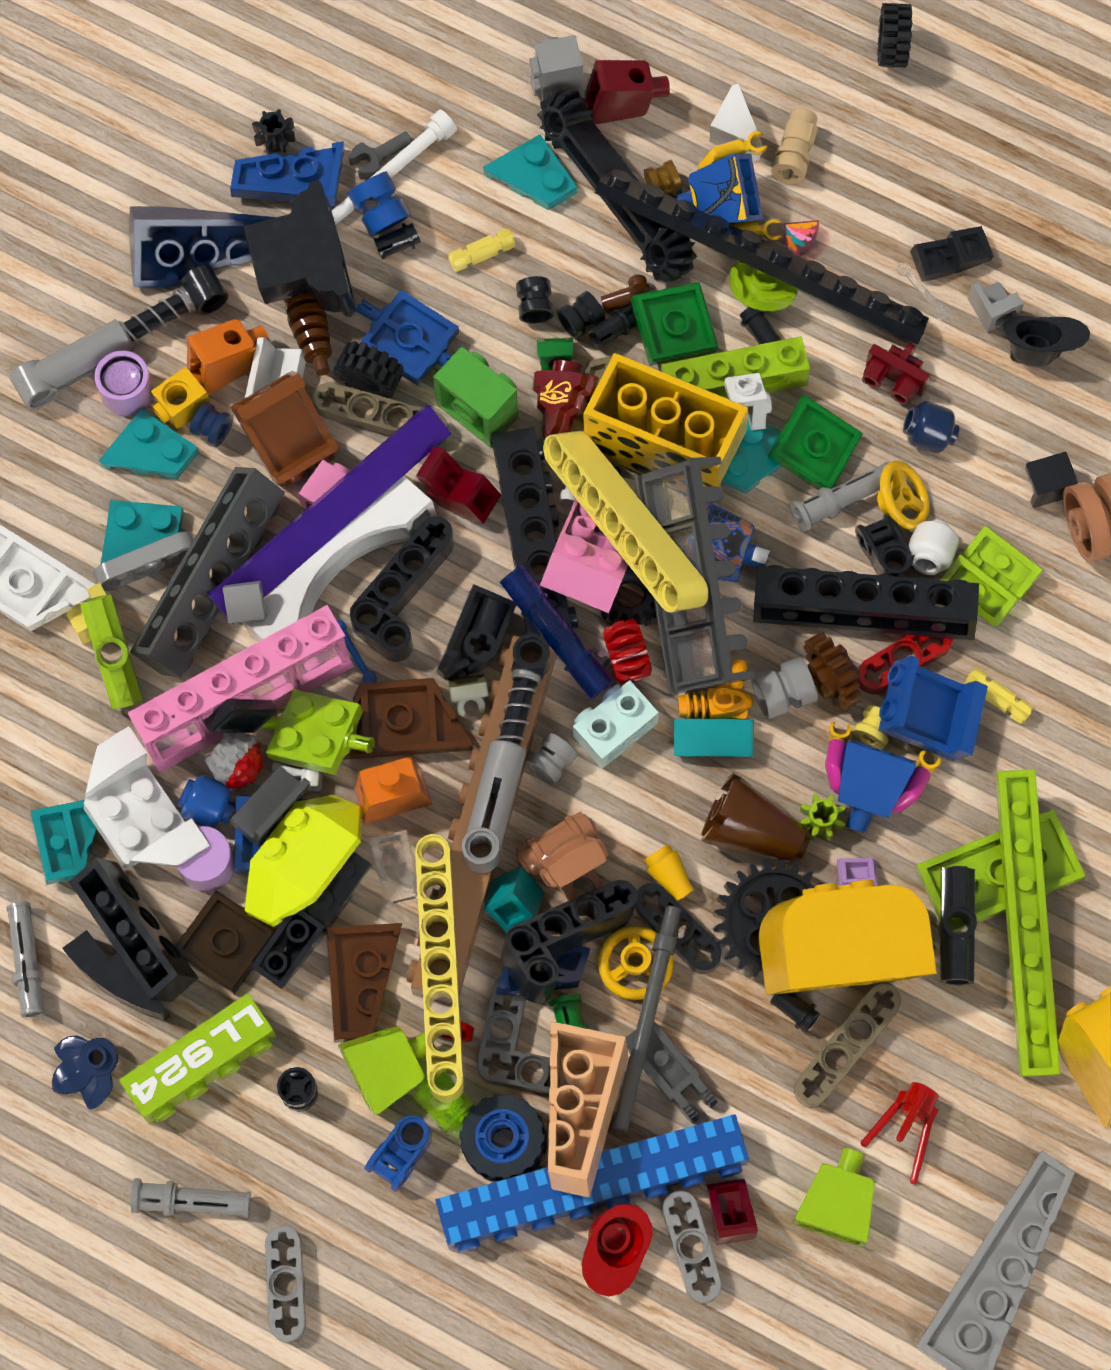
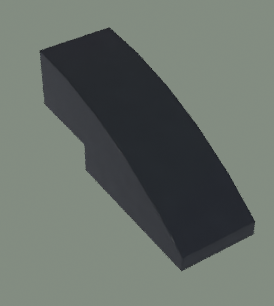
M87 930L62 948L90 981L121 1004L162 1021H166L171 1017L160 1001L149 999L120 955L116 953L108 959Z

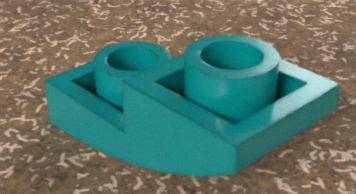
M674 719V756L754 757V720Z

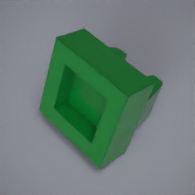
M573 337L537 338V357H539L541 370H549V362L552 359L571 361L573 356Z

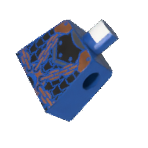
M713 503L706 504L709 524L724 523L730 530L727 538L713 540L712 546L715 561L730 560L735 564L736 570L733 575L718 577V580L738 582L744 565L754 568L766 566L771 550L751 544L755 526L751 522ZM692 529L684 555L699 572Z

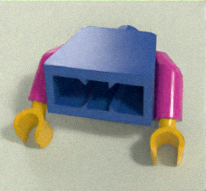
M832 722L829 726L830 742L827 749L825 769L830 789L839 795L838 802L852 806L846 823V827L867 833L873 814L888 818L891 812L902 813L922 796L931 775L940 765L941 758L939 756L933 765H929L923 760L927 750H922L916 761L851 740L852 728L850 724L847 726V732L841 735L834 732L835 722Z

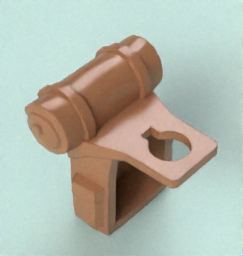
M581 811L573 816H566L563 822L535 838L530 837L526 839V843L516 848L518 865L522 866L532 876L540 873L548 887L561 888L568 901L576 898L573 893V885L575 883L574 880L579 877L589 879L593 883L594 889L603 886L595 868L607 861L608 852L602 840L597 839V829L594 821Z

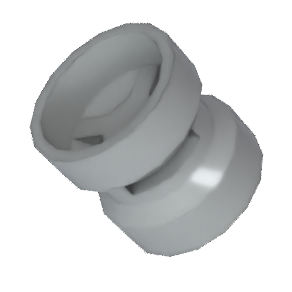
M548 733L542 741V748L539 752L532 753L527 759L526 764L538 777L549 784L555 785L562 776L561 770L565 765H571L578 754L562 738L553 733Z

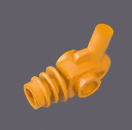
M735 659L732 665V672H746L748 663L744 660ZM744 681L708 688L706 697L704 696L703 689L700 690V698H697L696 692L692 693L691 699L689 693H685V695L678 696L679 718L687 717V719H691V713H694V718L698 719V713H701L702 719H706V712H708L710 719L746 720L748 709L752 707L753 699L750 694L742 690Z

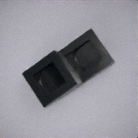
M982 226L951 231L946 239L914 244L910 250L921 282L968 270L988 262L994 257Z

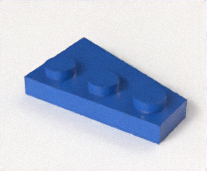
M344 141L332 143V148L314 151L313 147L302 148L300 153L280 156L274 153L235 160L230 186L231 197L293 202L300 192L308 189L310 182L317 180L323 186L329 205L335 206L345 151Z

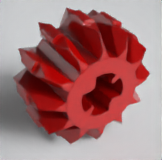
M634 619L628 621L621 620L605 627L603 638L616 679L621 684H625L629 680L634 683L650 676L652 665L639 624Z

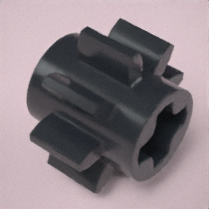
M281 109L268 113L262 111L260 122L252 123L253 130L256 133L254 136L255 145L261 146L264 144L267 154L278 151L285 153V147L288 145V142L296 141L295 133L292 131L294 128L292 117L284 119Z

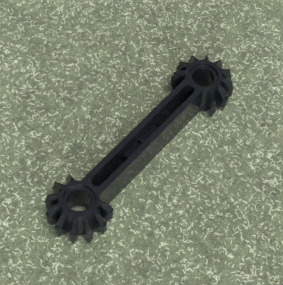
M561 89L552 92L551 95H548L545 100L540 102L542 111L537 116L542 122L539 129L544 130L545 141H552L554 149H564L595 190L607 167L613 170L625 171L633 179L639 181L591 120L590 114L593 110L588 109L587 98H581L578 90L572 91L567 89L563 91ZM601 197L641 249L643 256L640 260L645 261L646 272H653L655 280L672 282L682 278L683 275L688 274L689 271L694 269L693 260L697 258V255L692 247L696 242H692L687 236Z

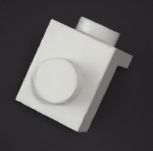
M754 373L725 378L724 386L728 399L748 407V422L751 431L765 429L766 414L771 413L772 405L770 394L768 391L765 392L760 374Z

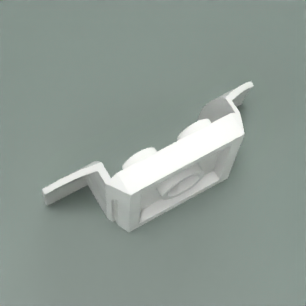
M128 726L97 746L85 793L84 810L123 868L134 866L138 863L180 866L210 847L192 818L185 822L146 765L147 752Z

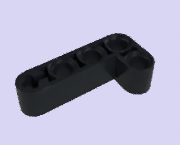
M431 517L424 521L350 608V620L357 637L392 662L405 660L410 656L413 649L410 629L404 621L397 617L398 614L447 559L454 548L453 530L451 524L446 519ZM441 535H443V540L439 539ZM433 536V537L436 538V539H434V540L432 541V543H431V538H430V537ZM411 560H419L423 563L422 567L417 570H409L405 565ZM387 587H396L400 590L394 597H385L381 594ZM364 614H373L377 617L373 623L368 625L358 622L359 618ZM394 635H400L405 639L401 645L396 647L386 643L388 638Z
M615 880L511 927L505 936L501 960L522 996L532 1003H542L550 999L559 973L557 963L553 958L628 924L638 900L636 888L625 880ZM579 916H588L593 921H584ZM546 931H556L560 934V936H552L548 934ZM521 945L527 951H518L513 946ZM541 976L547 982H537L532 977Z

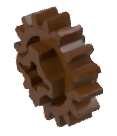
M824 632L818 633L804 641L805 646L803 648L807 653L805 657L809 662L807 667L818 693L824 699L831 697L833 705H838L841 711H846L860 703L862 695L858 690L860 685L856 681L860 678V674L848 656L847 650L841 644L835 647L830 636L827 638Z

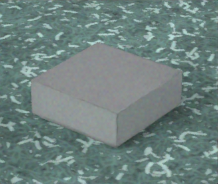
M261 581L224 585L223 594L228 624L264 620L267 617Z

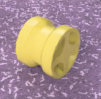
M866 705L863 711L864 719L861 723L856 724L852 733L863 743L883 750L886 748L889 739L887 734L878 731L881 721L879 716L880 707Z

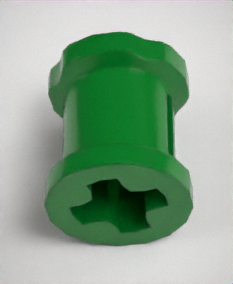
M581 994L563 995L548 1001L549 1009L554 1011L557 1023L589 1029L588 1025H584L579 1006V1003L582 1001Z

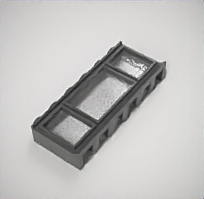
M721 457L690 458L688 461L642 475H635L638 498L701 574L708 587V600L704 606L670 613L666 612L654 598L669 694L699 691L701 689L704 690L756 678L755 671L732 672L729 652L745 649L747 647V639L742 634L729 636L726 634L724 614L739 612L741 610V602L736 597L721 598L718 577L733 575L736 568L735 564L730 560L715 561L712 541L727 538L730 530L724 523L709 524L706 504L721 501L724 493L718 486L703 487L701 470L722 464Z

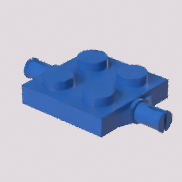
M400 290L392 302L381 310L365 299L361 300V304H358L356 312L372 321L370 330L361 342L367 343L368 347H372V345L378 347L380 352L386 351L389 353V357H395L398 360L397 363L403 366L404 373L402 376L419 386L431 369L438 364L443 367L452 357V355L447 353L448 346L458 335L459 326L403 290Z

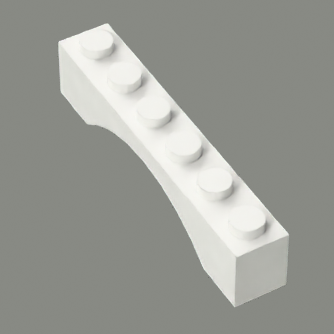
M405 476L401 477L264 599L267 617L264 620L243 622L250 636L259 642L311 614L315 603L325 587L341 570L354 560L373 550L395 543L407 542L424 521L431 517H438L432 500Z

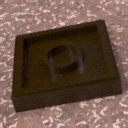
M215 890L176 946L189 965L235 995L253 970L251 966L276 930L268 924L248 915L243 907Z

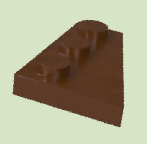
M402 923L327 928L334 1043L347 1042L374 1033Z

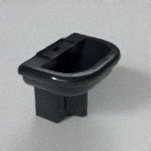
M317 180L310 182L308 189L300 192L294 198L290 214L244 226L258 288L265 304L312 292L320 307L326 311L333 313L342 312L346 317L354 316L356 313L355 299L334 217L321 182Z

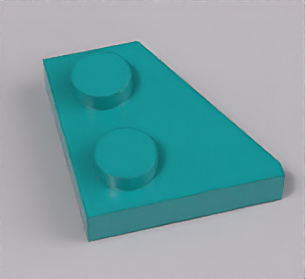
M540 134L483 167L487 178L491 180L496 178L510 186L511 191L520 196L531 198L535 204L546 210H550L578 193L576 184Z
M140 409L99 459L101 467L108 470L116 467L130 469L135 474H157L162 478L178 480L199 454V449L149 413Z
M110 500L101 564L180 533L184 514L182 506Z
M85 800L31 810V819L46 885L72 880L87 866L97 828L84 810Z

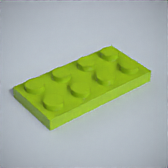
M1054 809L1039 814L1046 895L1084 880L1086 877ZM1000 831L916 865L915 869L939 921L941 918V869L952 866H967L968 868L975 869V915L977 923L1006 912ZM952 918L948 920V925L953 932L967 928L961 919Z

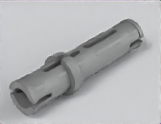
M29 902L12 903L6 909L9 917L16 974L12 977L13 984L18 986L20 1016L22 1018L39 1017L45 1014L40 982L44 979L43 972L38 970L30 910L31 904Z

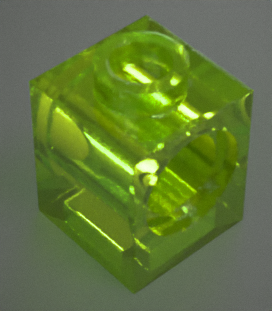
M445 1073L441 1074L435 1082L436 1087L444 1091L450 1090L455 1086ZM427 1076L416 1086L415 1090L418 1093L413 1097L415 1104L446 1137L462 1123L464 1116L467 1117L470 1112L469 1109L474 1105L462 1092L461 1096L452 1101L448 1108L444 1110L435 1109L431 1105L433 1095L430 1091Z

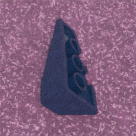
M130 206L129 244L133 287H171L181 284L180 281L189 271L201 265H209L212 270H216L231 264L236 266L252 261L244 226L275 217L166 206Z

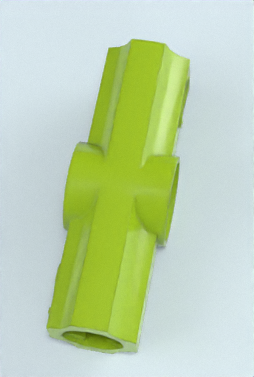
M112 594L101 595L80 602L95 651V659L99 665L112 710L125 708L143 701L129 654L128 643L122 631ZM107 643H116L121 647L122 655L119 659L110 661L103 657L101 648Z

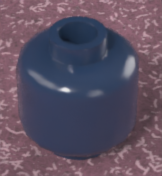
M928 401L920 403L917 407H911L903 424V433L907 435L910 445L932 453H940L947 445H954L960 429L959 425L955 424V414L951 409Z

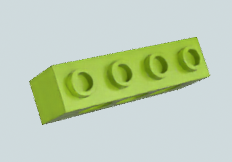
M799 336L661 364V372L728 399L724 386V381L727 377L759 373L765 392L773 393L807 386L810 365L803 338Z

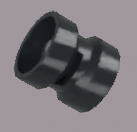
M532 276L523 278L516 283L517 297L521 300V304L518 306L519 319L522 322L530 324L543 323L554 317L553 303L549 300V296L552 293L551 281L548 278Z
M587 290L576 297V302L573 303V306L565 304L556 310L561 325L575 340L586 333V326H595L606 319L601 305Z
M300 1067L289 1068L278 1079V1094L284 1105L290 1110L297 1112L306 1111L316 1103L319 1095L318 1086L312 1074L306 1069Z

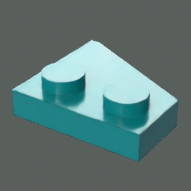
M747 420L746 433L721 484L747 494L759 485L761 479L772 475L780 469L781 465L767 457L781 430L766 424L765 429L751 431Z

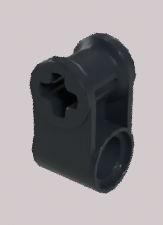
M889 513L884 514L882 520L864 527L860 524L855 527L858 543L877 575L891 574L895 577L909 578L912 555L901 535L898 524ZM897 561L901 563L903 568L894 570L889 568L886 563Z

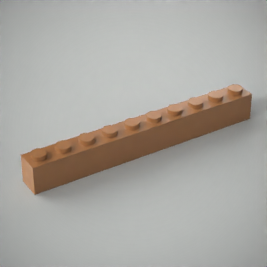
M517 636L512 637L510 647L503 646L499 660V667L503 668L500 681H493L489 694V701L494 702L490 715L484 714L479 728V735L484 736L480 749H473L469 762V770L473 771L470 784H463L458 804L463 805L460 819L453 818L448 839L453 840L450 854L452 861L459 996L483 916L486 898L496 870L494 868L487 873L471 871L463 859L462 840L467 832L489 744L500 736L499 723L504 720L505 716L503 707L508 705L509 697L507 692L513 686L511 667L513 664V646L516 640L520 638ZM549 645L550 668L540 681V684L535 687V690L538 692L533 694L531 706L534 708L529 709L527 717L529 724L525 725L522 736L525 740L521 741L520 746L526 750V755L509 821L556 661V646ZM535 651L526 652L522 656V659L528 663L537 662L541 658V655ZM492 799L485 826L487 829L490 827L497 799ZM480 843L472 848L471 853L478 858H483L489 855L492 849L489 845ZM442 886L439 889L433 888L429 899L437 900L443 897L446 893L445 888ZM436 922L429 926L427 933L432 937H441L446 934L448 927L442 922ZM420 933L418 936L417 946H420ZM420 953L418 961H411L407 982L412 983L411 990L413 995L423 997ZM435 960L430 965L429 970L435 975H443L448 972L450 964L445 960ZM440 997L435 1000L452 1005V1001L446 997Z

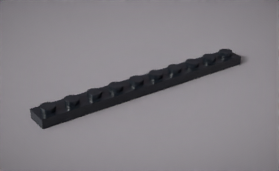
M607 167L594 193L912 343L918 345L924 334L929 317L924 316L917 308L903 306L890 300L883 292L871 291L860 286L851 277L839 276L826 270L819 262L807 261L794 255L785 246H775L762 240L755 232L741 230L729 224L721 216L709 215L697 209L689 201L677 200L664 194L663 190L659 187L645 185L633 179L625 171L613 170Z

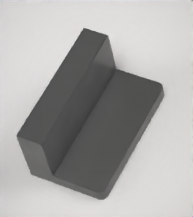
M279 766L230 819V824L254 845L259 847L277 827L293 804L301 801L307 794L311 782L306 778L299 782L283 767Z

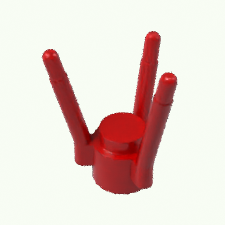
M912 1082L907 1092L900 1090L895 1102L861 1141L862 1147L868 1146L901 1107H903L901 1113L906 1118L896 1136L898 1142L904 1140L914 1121L921 1123L925 1119L910 1177L911 1184H916L918 1181L932 1124L939 1111L934 1107L939 1095L924 1084Z

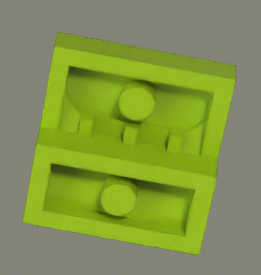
M984 525L968 548L957 557L941 580H965L970 583H979L978 615L997 628L1042 574L1044 569L989 526Z

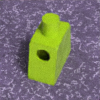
M395 1026L337 1045L369 1111L374 1115L381 1113L425 1079V1075L418 1063L419 1060L426 1057L425 1032L407 1040L403 1030Z
M843 1148L837 1167L822 1163L792 1225L863 1248L869 1236L875 1180L859 1175L865 1154L853 1149Z

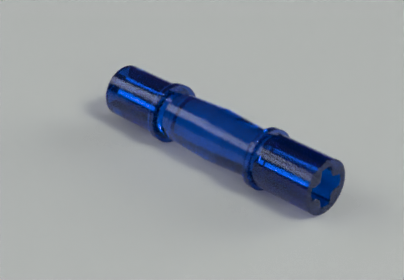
M524 565L517 567L500 581L501 586L522 611V616H528L539 634L548 642L549 647L566 665L564 670L571 674L590 700L614 683L592 654L591 648L588 650L585 648L569 623L550 603L548 593L541 589Z

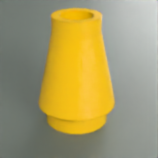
M669 844L644 859L648 866L646 871L676 901H679L695 890L689 881L678 850L673 851Z

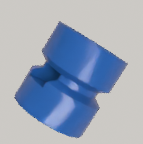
M387 171L369 178L347 192L355 209L363 211L364 215L361 221L370 237L378 235L410 217V213L402 198L394 196L396 187Z

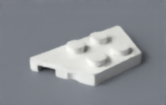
M0 525V613L31 632L79 606L80 602L90 599L87 589L96 584Z

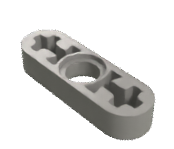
M191 532L176 533L104 562L93 571L96 581L101 584L104 591H111L181 563L194 540Z
M686 1191L672 1192L666 1197L662 1212L685 1290L692 1301L699 1304H707L714 1301L719 1295L721 1279L696 1199ZM680 1199L683 1205H690L691 1209L686 1212L687 1223L689 1226L696 1222L698 1229L689 1228L683 1230L678 1235L675 1234L674 1228H681L682 1226L679 1216L677 1214L671 1215L669 1210L674 1208L675 1200ZM688 1236L697 1237L703 1244V1251L696 1258H688L681 1252L680 1244ZM708 1260L710 1267L702 1266V1272L706 1280L712 1279L714 1285L709 1288V1295L703 1296L701 1290H693L692 1285L697 1283V1274L695 1269L687 1273L685 1266H696Z
M279 1226L271 1230L265 1240L269 1328L279 1341L292 1343L300 1339L306 1329L302 1242L295 1230L287 1226ZM280 1235H286L289 1241L294 1242V1247L287 1249V1260L289 1263L296 1260V1267L283 1265L273 1269V1262L281 1263L280 1251L273 1248V1243L280 1241ZM289 1273L296 1278V1289L290 1295H280L275 1290V1280L279 1275ZM298 1300V1307L290 1306L291 1318L298 1320V1326L292 1327L291 1334L285 1335L282 1328H277V1322L284 1320V1308L281 1306L275 1309V1302L291 1303Z

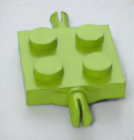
M296 689L293 690L281 716L273 715L261 727L274 731L266 751L270 760L336 775L343 758L351 749L371 753L373 751L372 748L375 746V740L372 737L356 735L357 725L363 713L360 704Z

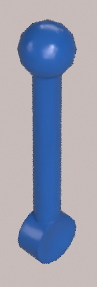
M336 620L345 634L346 647L363 674V683L377 682L376 674L368 670L345 631L346 623L342 620Z

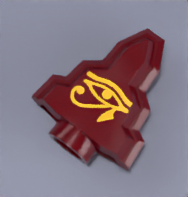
M555 360L553 370L534 372L532 390L538 394L537 408L543 414L541 429L544 441L549 435L572 431L574 418L584 412L587 399L592 397L597 387L599 378L583 374V366L581 364L566 360Z

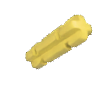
M505 228L496 232L495 237L489 235L466 245L465 250L459 248L449 252L448 260L452 269L455 272H459L468 268L467 264L469 263L475 265L498 255L499 250L505 252L514 248L515 238L510 229Z
M979 668L972 670L966 678L965 684L978 681L987 685L986 701L1004 713L1010 712V717L1018 723L1023 724L1033 711L1031 704L1024 699L1020 701L1016 699L1017 695L995 679L991 681L987 679L988 675Z

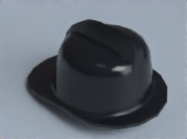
M1017 316L1006 321L1003 327L1005 337L1011 342V360L1032 367L1049 365L1062 352L1072 351L1084 346L1090 337L1087 325L1070 317Z

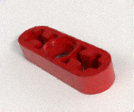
M914 635L903 637L861 663L858 669L860 678L857 679L860 689L868 694H879L888 689L887 676L890 669L881 674L880 683H877L874 679L866 680L868 669H871L874 673L882 670L886 664L883 660L885 658L889 668H891L895 662L894 654L898 650L907 649L911 651L916 658H919L918 666L924 668L947 654L953 639L943 638L940 647L936 643L930 644L925 647L924 654L926 657H923L920 647L928 642L929 637Z

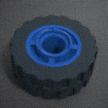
M493 1094V1097L481 1099L480 1103L476 1106L473 1105L469 1109V1114L467 1117L464 1116L462 1121L463 1127L459 1134L462 1153L472 1169L489 1181L494 1180L498 1182L532 1172L535 1166L538 1167L541 1163L542 1154H545L547 1136L538 1112L526 1100L518 1099L515 1095L508 1094V1096ZM506 1129L513 1132V1140L507 1147L499 1148L493 1144V1138L498 1131Z

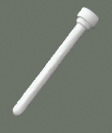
M439 109L428 119L427 130L373 176L387 171L390 178H392L435 140L440 142L442 139L447 140L457 132V127L453 120L443 110ZM349 196L332 210L335 225L355 210Z

